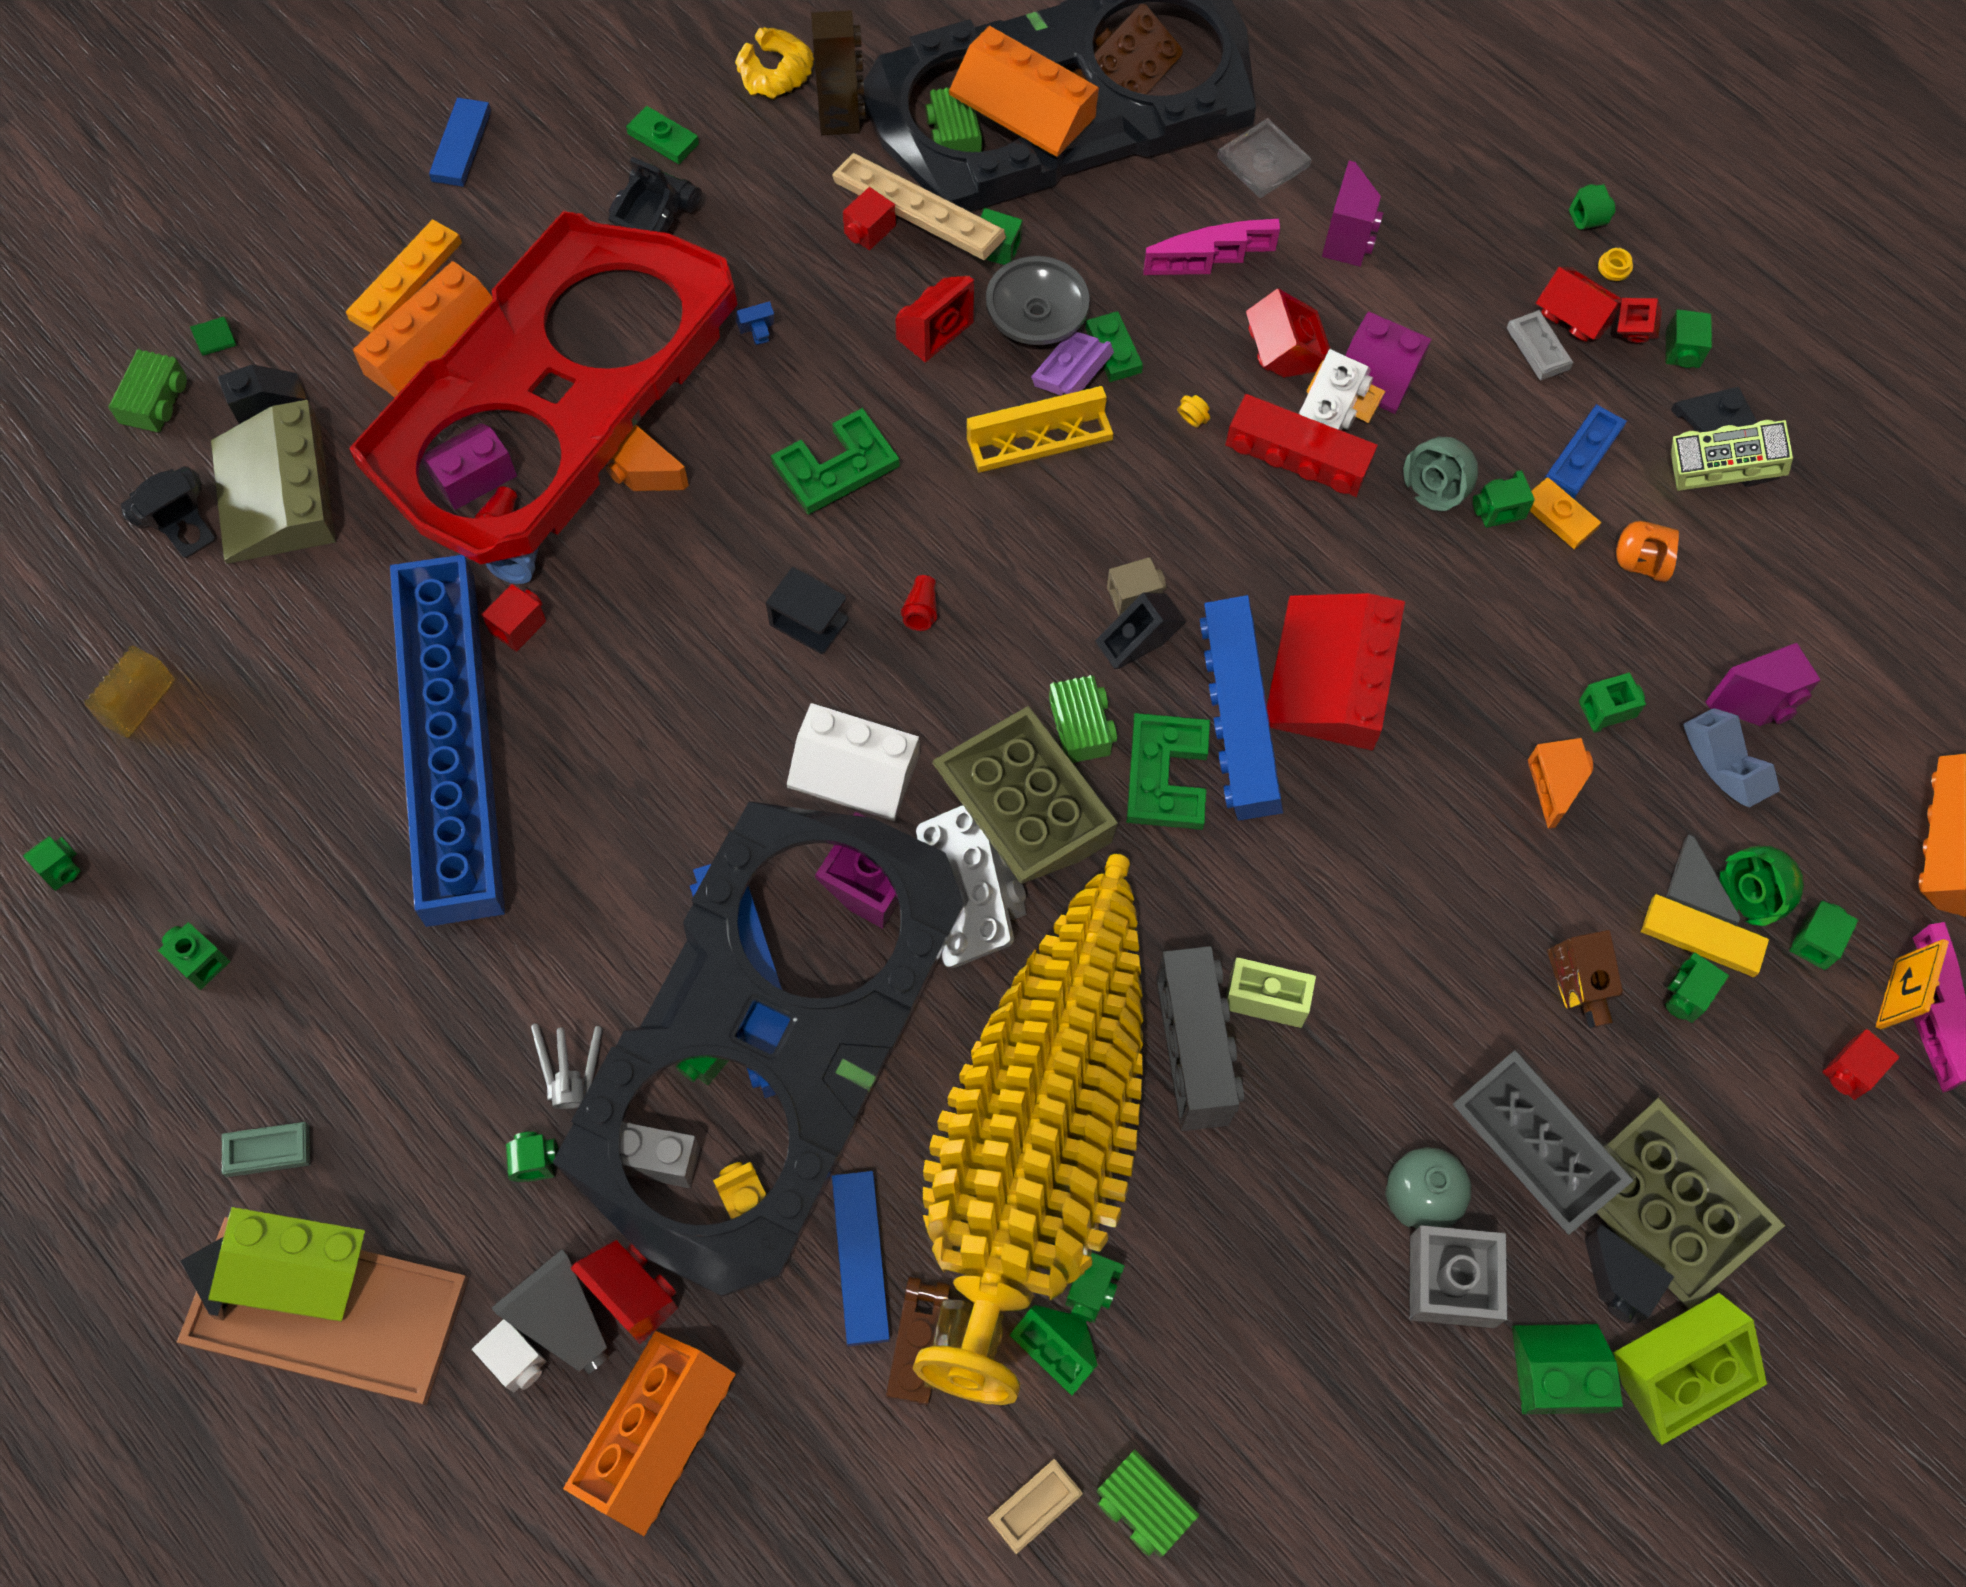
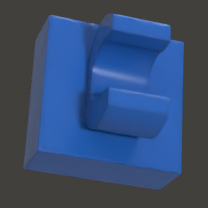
M770 301L737 310L736 322L740 334L751 331L756 346L769 342L768 337L770 335L767 327L774 323V312Z

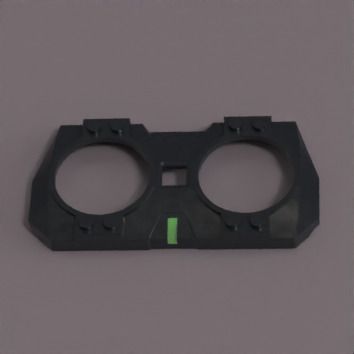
M1066 0L1057 6L1006 21L998 20L974 27L971 19L910 36L909 47L879 55L863 81L864 96H860V99H864L866 113L881 146L924 189L969 212L1055 186L1064 175L1126 156L1138 154L1149 157L1251 126L1254 123L1256 111L1247 27L1232 0ZM1145 2H1166L1188 8L1207 20L1219 36L1223 54L1216 71L1201 85L1175 95H1146L1118 85L1103 72L1094 56L1093 41L1100 26L1111 15L1123 8ZM991 26L1062 67L1076 63L1086 80L1098 86L1099 91L1096 117L1056 157L1023 137L1004 147L983 152L958 151L932 141L919 130L909 111V98L914 85L924 73L935 65L952 58L965 56L969 45Z
M748 802L734 830L728 832L691 900L692 907L683 921L687 941L640 1027L625 1030L616 1046L611 1047L571 1120L573 1125L553 1160V1163L646 1259L721 1297L781 1277L856 1126V1120L889 1054L893 1052L963 912L964 903L946 853L874 818ZM815 843L846 847L872 861L884 873L897 896L901 916L900 933L896 947L883 969L860 988L847 994L830 998L801 997L772 985L756 971L748 960L741 945L738 930V915L742 897L758 870L769 860L786 850ZM753 1003H759L790 1019L773 1054H768L736 1038ZM695 1058H720L733 1061L749 1068L762 1077L779 1098L786 1114L789 1130V1146L786 1161L780 1177L767 1196L741 1216L711 1225H692L673 1221L647 1206L632 1189L623 1169L620 1152L622 1124L626 1112L639 1090L660 1071L676 1063Z

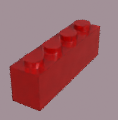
M1245 394L1229 426L1225 446L1233 448L1240 454H1248L1266 461L1273 467H1281L1299 474V476L1306 480L1317 481L1332 487L1339 493H1347L1357 497L1369 471L1378 446L1248 394Z

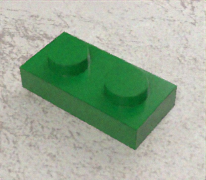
M1118 311L1086 320L1085 329L1089 336L1098 338L1099 342L1103 344L1106 341L1111 342L1114 353L1103 365L1109 382L1142 373L1143 363Z

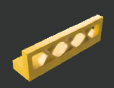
M1103 386L967 418V441L978 473L1113 440V431L1105 413L1107 397ZM1098 419L1102 431L1089 433L1080 429L1083 422ZM1058 428L1069 433L1067 438L1061 441H1055L1046 437L1050 430ZM1021 437H1027L1036 441L1032 448L1025 450L1013 445L1015 440ZM988 445L1002 449L998 456L984 460L980 451V447Z

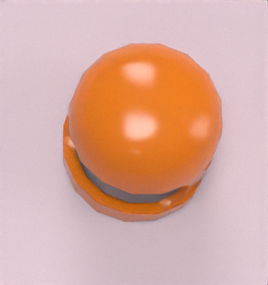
M1634 521L1623 530L1618 540L1616 558L1619 565L1629 572H1637L1653 577L1655 581L1663 583L1669 581L1676 566L1679 530L1647 521ZM1638 558H1641V559L1646 560V561L1637 562V561H1638Z

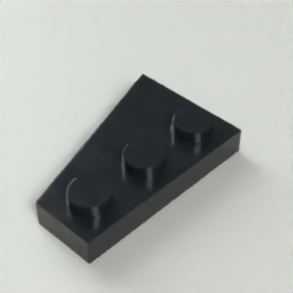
M1739 386L1675 402L1671 409L1679 419L1684 417L1694 427L1693 431L1700 433L1715 431L1728 425L1742 427L1757 423ZM1780 476L1741 483L1747 488L1778 480Z

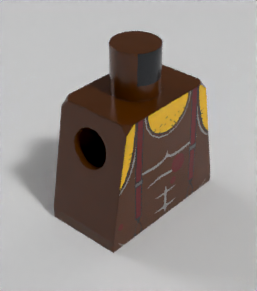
M1610 930L1571 937L1548 949V957L1565 1007L1567 1009L1583 1007L1589 1029L1612 1024L1613 1021L1607 1001L1621 996L1623 990Z

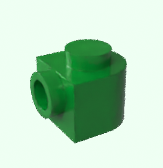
M1591 184L1578 190L1568 210L1575 226L1579 230L1608 225L1615 214V202L1609 196L1604 184Z
M48 836L22 855L54 891L64 884L73 881L81 872L71 860L77 853L62 837L54 841Z
M522 1132L514 1135V1140L506 1144L508 1179L514 1182H530L555 1177L553 1160L559 1151L556 1138L546 1139L543 1134L539 1135L537 1132Z

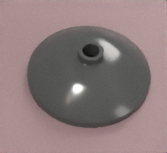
M1028 256L1007 263L993 275L986 291V308L995 327L1009 338L1026 344L1045 345L1068 338L1082 326L1089 310V291L1082 276L1070 265L1051 257Z

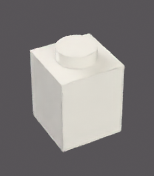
M504 1319L472 1348L473 1352L499 1381L513 1393L519 1388L525 1390L540 1377L542 1374L540 1368L547 1362L522 1333Z

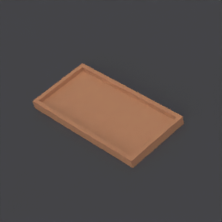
M228 1217L224 1218L216 1240L224 1237ZM360 1250L342 1322L234 1304L228 1305L224 1319L221 1321L209 1315L196 1291L177 1343L427 1406L469 1278L462 1274Z

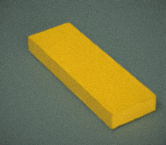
M1657 894L1651 899L1641 932L1689 952H1695L1701 957L1751 977L1759 974L1769 942L1768 938Z

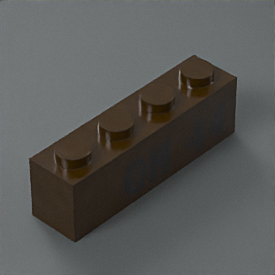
M852 10L811 12L821 136L860 133L859 119H866L864 99H858V96H864L863 75L856 74V72H863L862 50H855V47H862L860 25H853Z

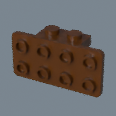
M1140 4L1113 31H1110L1107 27L1093 41L1097 45L1093 49L1094 56L1103 72L1118 85L1141 94H1147L1183 53L1181 46L1145 4ZM1077 66L1073 73L1086 80L1085 76L1082 75L1081 69Z

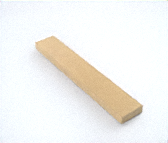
M855 153L832 174L836 184L859 196L870 186L895 203L896 215L982 260H985L1006 238L1004 229Z

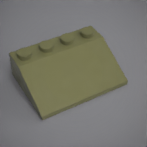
M308 400L271 406L211 440L223 556L226 564L336 542L321 428Z
M1029 706L933 760L935 768L1021 884L1078 863L1112 843L1118 822Z
M1661 1095L1607 1143L1636 1175V1178L1596 1213L1621 1239L1674 1276L1668 1288L1689 1310L1785 1227V1220Z

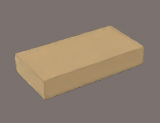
M1053 1459L988 1517V1521L1017 1555L1080 1498L1083 1493L1059 1463Z

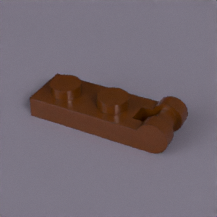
M909 1276L886 1398L929 1406L932 1386L917 1376L913 1366L921 1349L940 1346L951 1284L938 1282L937 1286L921 1283V1278ZM918 1300L934 1303L932 1315L916 1312Z

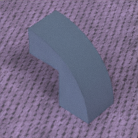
M1713 708L1683 724L1690 745L1703 768L1713 781L1734 800L1747 807H1751L1780 791L1774 764L1748 756L1738 715Z

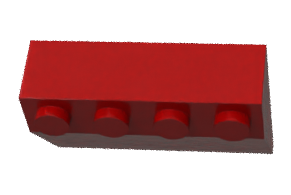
M1370 593L1290 596L1267 701L1270 728L1373 751L1382 732L1405 601Z

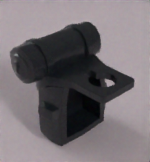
M631 157L629 162L633 168L629 175V183L624 190H619L616 194V198L609 209L610 215L608 219L615 226L667 233L674 221V213L682 209L688 212L696 210L701 201L702 190L686 179L681 180L661 171V169L652 164Z
M183 466L176 471L170 469L149 477L135 491L129 494V499L121 503L122 515L125 520L137 528L151 526L163 532L183 558L192 556L215 541L213 534L198 513L197 497L200 491H202L199 474L188 466ZM185 521L187 525L196 526L200 530L199 540L193 544L181 542L179 539L180 528L177 524Z

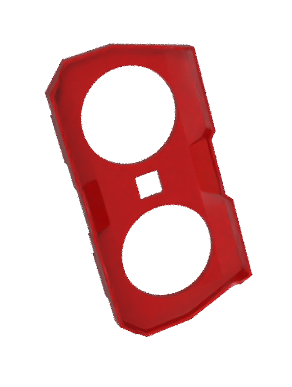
M563 211L492 289L491 303L441 358L427 361L352 444L349 450L356 465L421 535L479 564L533 553L550 532L558 535L600 485L599 472L618 451L619 444L656 400H660L674 382L682 385L719 340V327L738 305L734 283L726 258L669 233L596 223L586 218L584 214ZM611 270L639 271L662 280L674 290L682 304V318L679 328L671 341L663 349L639 363L608 369L587 367L565 358L552 346L547 338L546 321L553 303L568 287L590 275ZM548 373H553L574 383L556 404L532 393ZM489 410L518 411L537 418L554 432L561 447V460L557 474L549 487L537 499L517 511L492 518L461 517L437 507L421 490L419 467L426 448L443 429L463 417Z

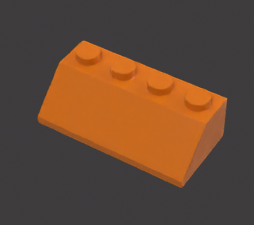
M989 26L969 45L949 89V95L1058 157L1096 117L1099 87Z
M452 261L352 349L363 374L395 398L427 361L441 358L491 303L492 296L478 278Z
M1966 754L1939 756L1937 771L1932 775L1934 798L1933 804L1929 805L1927 812L1930 829L1929 837L1923 843V852L1926 860L1924 872H1921L1919 875V888L1921 893L1926 896L1936 909L1966 917Z
M655 1331L563 1489L603 1514L645 1536L651 1524L657 1519L660 1508L674 1483L680 1478L684 1465L694 1447L703 1437L706 1426L716 1408L725 1398L729 1385L736 1374L702 1351Z

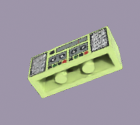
M1763 420L1754 425L1742 427L1728 425L1715 431L1701 433L1698 431H1688L1680 436H1674L1672 440L1671 458L1677 491L1789 475L1793 461L1786 420L1776 422L1773 420Z

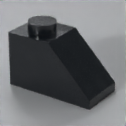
M251 364L217 377L227 404L239 424L271 406L308 400L299 377L294 372Z
M1143 592L1095 642L1114 669H1120L1164 645L1187 621L1167 594Z
M1602 1224L1589 1232L1585 1238L1599 1299L1609 1305V1312L1616 1318L1626 1323L1632 1322L1636 1325L1649 1318L1674 1276Z

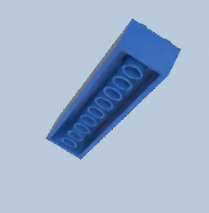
M463 555L390 565L415 912L426 927L504 915L505 907L475 577L467 558Z

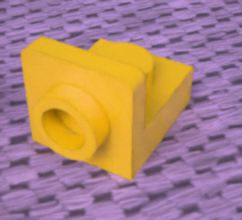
M742 1162L733 1163L719 1172L720 1177L713 1180L731 1219L748 1212L767 1196L751 1162L744 1165Z

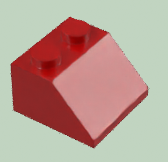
M1559 267L1536 304L1543 308L1541 313L1544 317L1557 324L1560 320H1563L1572 326L1569 330L1570 333L1587 342L1589 338L1593 340L1600 339L1619 317L1622 298L1572 267Z
M970 276L946 277L935 286H929L918 300L910 306L903 307L895 318L896 339L926 363L973 324L974 279Z
M1277 288L1246 311L1250 323L1248 330L1256 341L1259 351L1257 357L1265 370L1272 371L1284 378L1317 372L1322 360H1325L1330 346L1316 309Z
M615 1240L577 1261L570 1269L641 1345L678 1309L675 1302L671 1299L677 1292L660 1274L653 1279L643 1269L648 1261L632 1244L625 1249Z

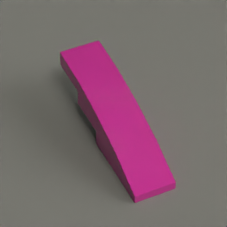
M1279 219L1248 220L1210 226L1177 235L1149 246L1145 252L1143 275L1211 274L1213 263H1243L1245 252L1275 251L1280 233Z
M1945 922L1928 925L1913 937L1917 950L1942 939L1949 941L1938 979L1940 985L1936 987L1933 997L1935 1002L1931 1004L1928 1013L1914 1017L1913 1020L1942 1092H1947L1966 1082V996L1958 959Z

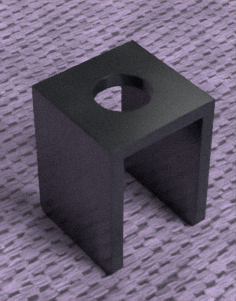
M792 566L766 601L769 625L819 654H825L848 622V617L839 612L846 602V596Z

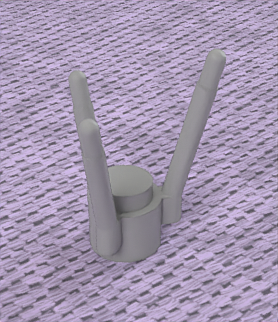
M536 1023L533 1024L531 1029L547 1085V1100L552 1101L553 1108L555 1109L579 1108L593 1082L602 1027L596 1026L594 1029L584 1079L580 1078L579 1071H569L565 1030L562 1027L557 1029L560 1072L555 1074L554 1079L540 1027Z

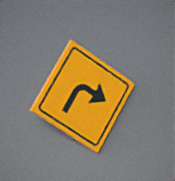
M1942 939L1895 959L1876 1028L1881 1030L1930 1011L1931 1004L1935 1002L1933 997L1936 987L1940 985L1938 979L1949 941Z

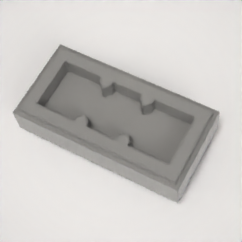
M1540 310L1509 321L1507 330L1540 381L1571 369L1573 365L1572 359Z

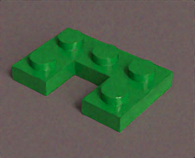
M863 408L832 423L833 432L846 451L819 465L802 439L771 455L773 466L808 515L900 467L899 457Z
M1134 714L1126 823L1203 830L1206 789L1168 785L1170 757L1207 760L1210 720Z

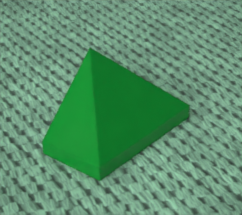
M1034 1305L1009 1335L1071 1396L1098 1366L1086 1321L1072 1314Z

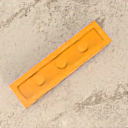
M432 219L346 311L349 321L370 333L408 301L461 245L460 235Z

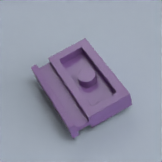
M1075 332L1062 340L1031 376L1034 386L1061 396L1064 393L1070 394L1082 391L1114 353L1111 342L1106 341L1103 344L1099 342L1098 338Z

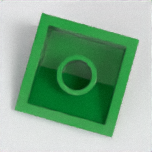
M1598 1324L1512 1326L1522 1414L1609 1413L1623 1407L1617 1361Z

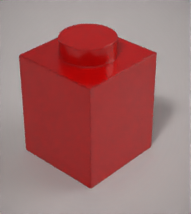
M869 186L843 210L844 233L853 243H859L870 251L896 226L895 203Z
M513 584L482 614L489 633L516 652L546 622L541 608L543 603L538 596L528 589L523 592Z
M1865 1029L1848 1042L1822 1073L1830 1079L1831 1084L1836 1090L1856 1100L1870 1091L1900 1056L1872 1032Z

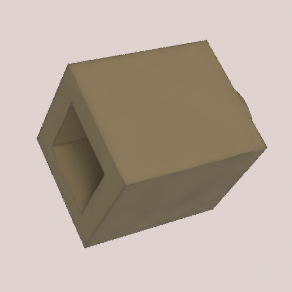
M1149 557L1109 569L1107 589L1118 616H1120L1143 592L1163 593V590H1166V581L1161 569H1155L1152 559Z

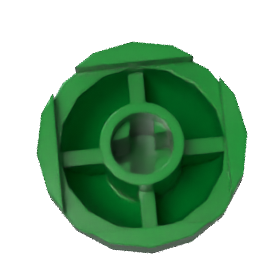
M1758 845L1739 851L1729 856L1725 861H1728L1726 870L1720 872L1719 881L1736 911L1738 912L1739 909L1743 916L1749 918L1745 922L1751 925L1766 926L1788 916L1800 903L1804 890L1803 874L1797 862L1788 853L1772 846Z

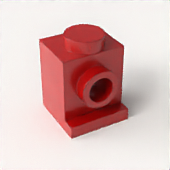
M1622 298L1618 334H1622L1623 338H1627L1628 341L1635 343L1648 342L1649 338L1658 339L1662 316L1658 298Z

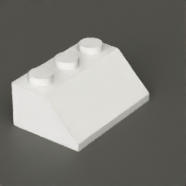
M811 703L797 735L787 788L895 822L920 757L919 737Z

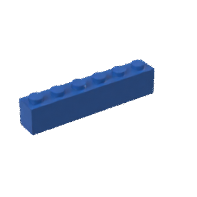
M1245 595L1204 603L1206 617L1199 618L1203 640L1209 639L1211 650H1205L1204 655L1207 672H1214L1216 683L1209 684L1212 706L1219 705L1220 716L1214 717L1217 740L1224 739L1225 751H1219V760L1222 774L1229 773L1230 785L1224 786L1227 809L1234 808L1238 821L1282 814L1283 807L1249 596Z
M711 864L693 869L697 883L690 885L693 897ZM747 886L742 897L738 915L741 945L756 971L772 985L782 990L749 886ZM753 1003L736 1036L738 1039L768 1054H773L790 1019L759 1003ZM747 1068L753 1089L761 1086L764 1098L776 1095L762 1077Z

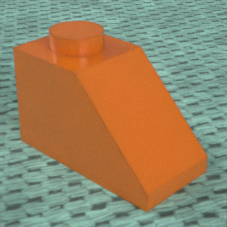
M636 424L619 444L618 451L608 461V466H606L607 473L618 484L623 482L633 491L684 490L689 486L685 466Z
M1582 738L1537 744L1528 759L1548 829L1557 826L1593 771V759L1591 753L1585 751Z

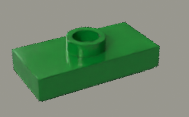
M648 106L626 126L628 135L677 164H680L699 145L698 135Z

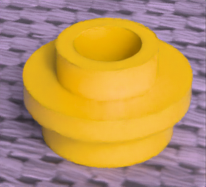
M1612 248L1601 256L1598 262V269L1609 280H1624L1632 272V256L1622 248Z
M1184 395L1180 400L1181 405L1177 408L1181 417L1196 428L1202 423L1206 424L1210 420L1208 404L1197 395L1193 397Z

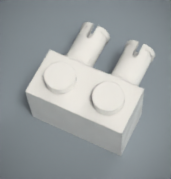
M1329 349L1299 414L1341 431L1343 428L1349 430L1357 414V410L1353 409V406L1359 395L1365 397L1373 381V377L1369 376L1371 369L1362 363Z

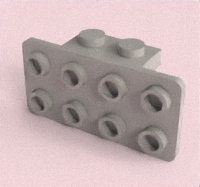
M963 805L920 823L916 829L917 839L946 853L964 903L963 912L942 952L944 964L948 967L956 968L1011 946L1014 942V935L1010 919L1015 920L1027 915L1024 905L1026 893L1023 885L1018 881Z

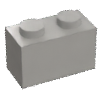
M623 1122L620 1136V1152L626 1176L691 1188L701 1149L695 1136Z

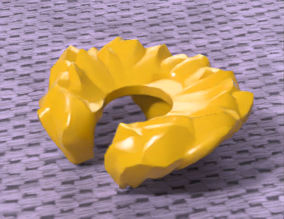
M766 27L758 29L755 34V40L763 51H774L784 56L782 61L779 62L777 69L765 68L755 55L754 45L749 43L744 44L735 61L737 71L741 73L743 85L752 96L759 93L766 95L770 99H775L776 96L785 92L791 93L793 88H798L801 84H804L807 81V76L812 73L811 69L814 65L813 53L803 41L785 30Z

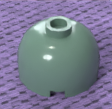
M1438 436L1421 443L1406 457L1403 467L1404 481L1407 488L1412 486L1413 490L1420 495L1415 497L1420 504L1431 510L1446 511L1459 505L1474 490L1478 479V462L1473 451L1464 442L1452 437Z
M1424 1147L1410 1151L1396 1161L1388 1176L1385 1196L1392 1213L1402 1224L1409 1228L1411 1226L1415 1229L1420 1226L1450 1228L1463 1217L1471 1200L1472 1184L1466 1168L1454 1155L1443 1149Z

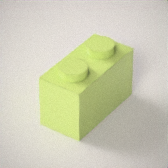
M1237 957L1230 973L1225 997L1228 1001L1229 1011L1302 1028L1309 1015L1316 976Z

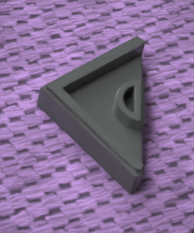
M1688 835L1684 839L1666 898L1736 926L1740 921L1738 912L1695 837Z

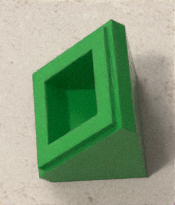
M227 316L190 326L202 356L237 346Z

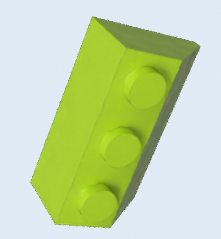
M231 1207L208 1300L342 1322L365 1230Z
M1720 1293L1614 1352L1622 1386L1656 1441L1661 1445L1767 1385L1754 1320Z

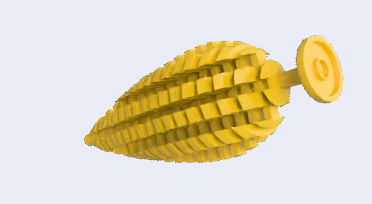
M1121 854L1110 855L1105 865V875L1103 873L1093 877L1085 885L1084 890L1074 896L1069 904L1067 914H1061L1054 923V933L1058 934L1059 937L1046 935L1039 944L1040 954L1036 953L1035 949L1027 959L1026 965L1015 976L1011 988L1001 998L998 1010L991 1014L980 1037L981 1042L976 1041L971 1050L973 1065L964 1064L959 1074L960 1083L965 1085V1089L953 1087L947 1097L949 1107L956 1108L957 1114L942 1110L937 1121L938 1129L948 1132L949 1138L933 1135L930 1142V1153L933 1156L940 1157L941 1164L928 1160L924 1162L925 1181L933 1182L932 1189L923 1187V1204L928 1209V1216L923 1215V1220L928 1235L933 1242L932 1251L944 1273L949 1270L965 1275L955 1278L953 1284L959 1292L974 1303L961 1349L950 1346H931L921 1349L915 1359L913 1370L919 1378L931 1386L966 1400L993 1405L1015 1403L1020 1390V1382L1016 1375L1003 1364L987 1357L999 1312L1028 1308L1034 1297L1033 1292L1050 1296V1300L1063 1293L1067 1284L1077 1280L1092 1266V1250L1100 1252L1107 1243L1108 1233L1099 1231V1224L1116 1228L1121 1218V1208L1107 1205L1106 1198L1125 1203L1128 1182L1113 1179L1112 1172L1132 1177L1134 1156L1119 1153V1147L1136 1151L1137 1130L1126 1128V1123L1139 1125L1140 1105L1131 1102L1132 1098L1141 1100L1142 1079H1138L1137 1074L1142 1075L1143 1057L1140 1054L1143 1047V1032L1141 1030L1143 1023L1141 999L1143 994L1139 978L1141 974L1140 958L1137 954L1128 953V950L1139 951V938L1137 931H1135L1138 921L1137 912L1133 905L1134 897L1131 886L1124 879L1127 876L1130 861ZM1041 1268L1050 1270V1275L1041 1273Z

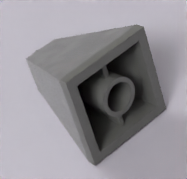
M562 1249L491 1308L496 1315L579 1372L584 1368L589 1375L609 1358L604 1351L607 1349V1344L579 1277L570 1269L573 1266L571 1258Z

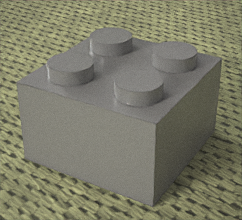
M1420 1226L1410 1235V1320L1496 1328L1507 1320L1506 1233Z

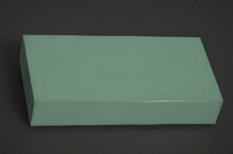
M306 1122L222 1134V1175L225 1177L310 1166V1127Z

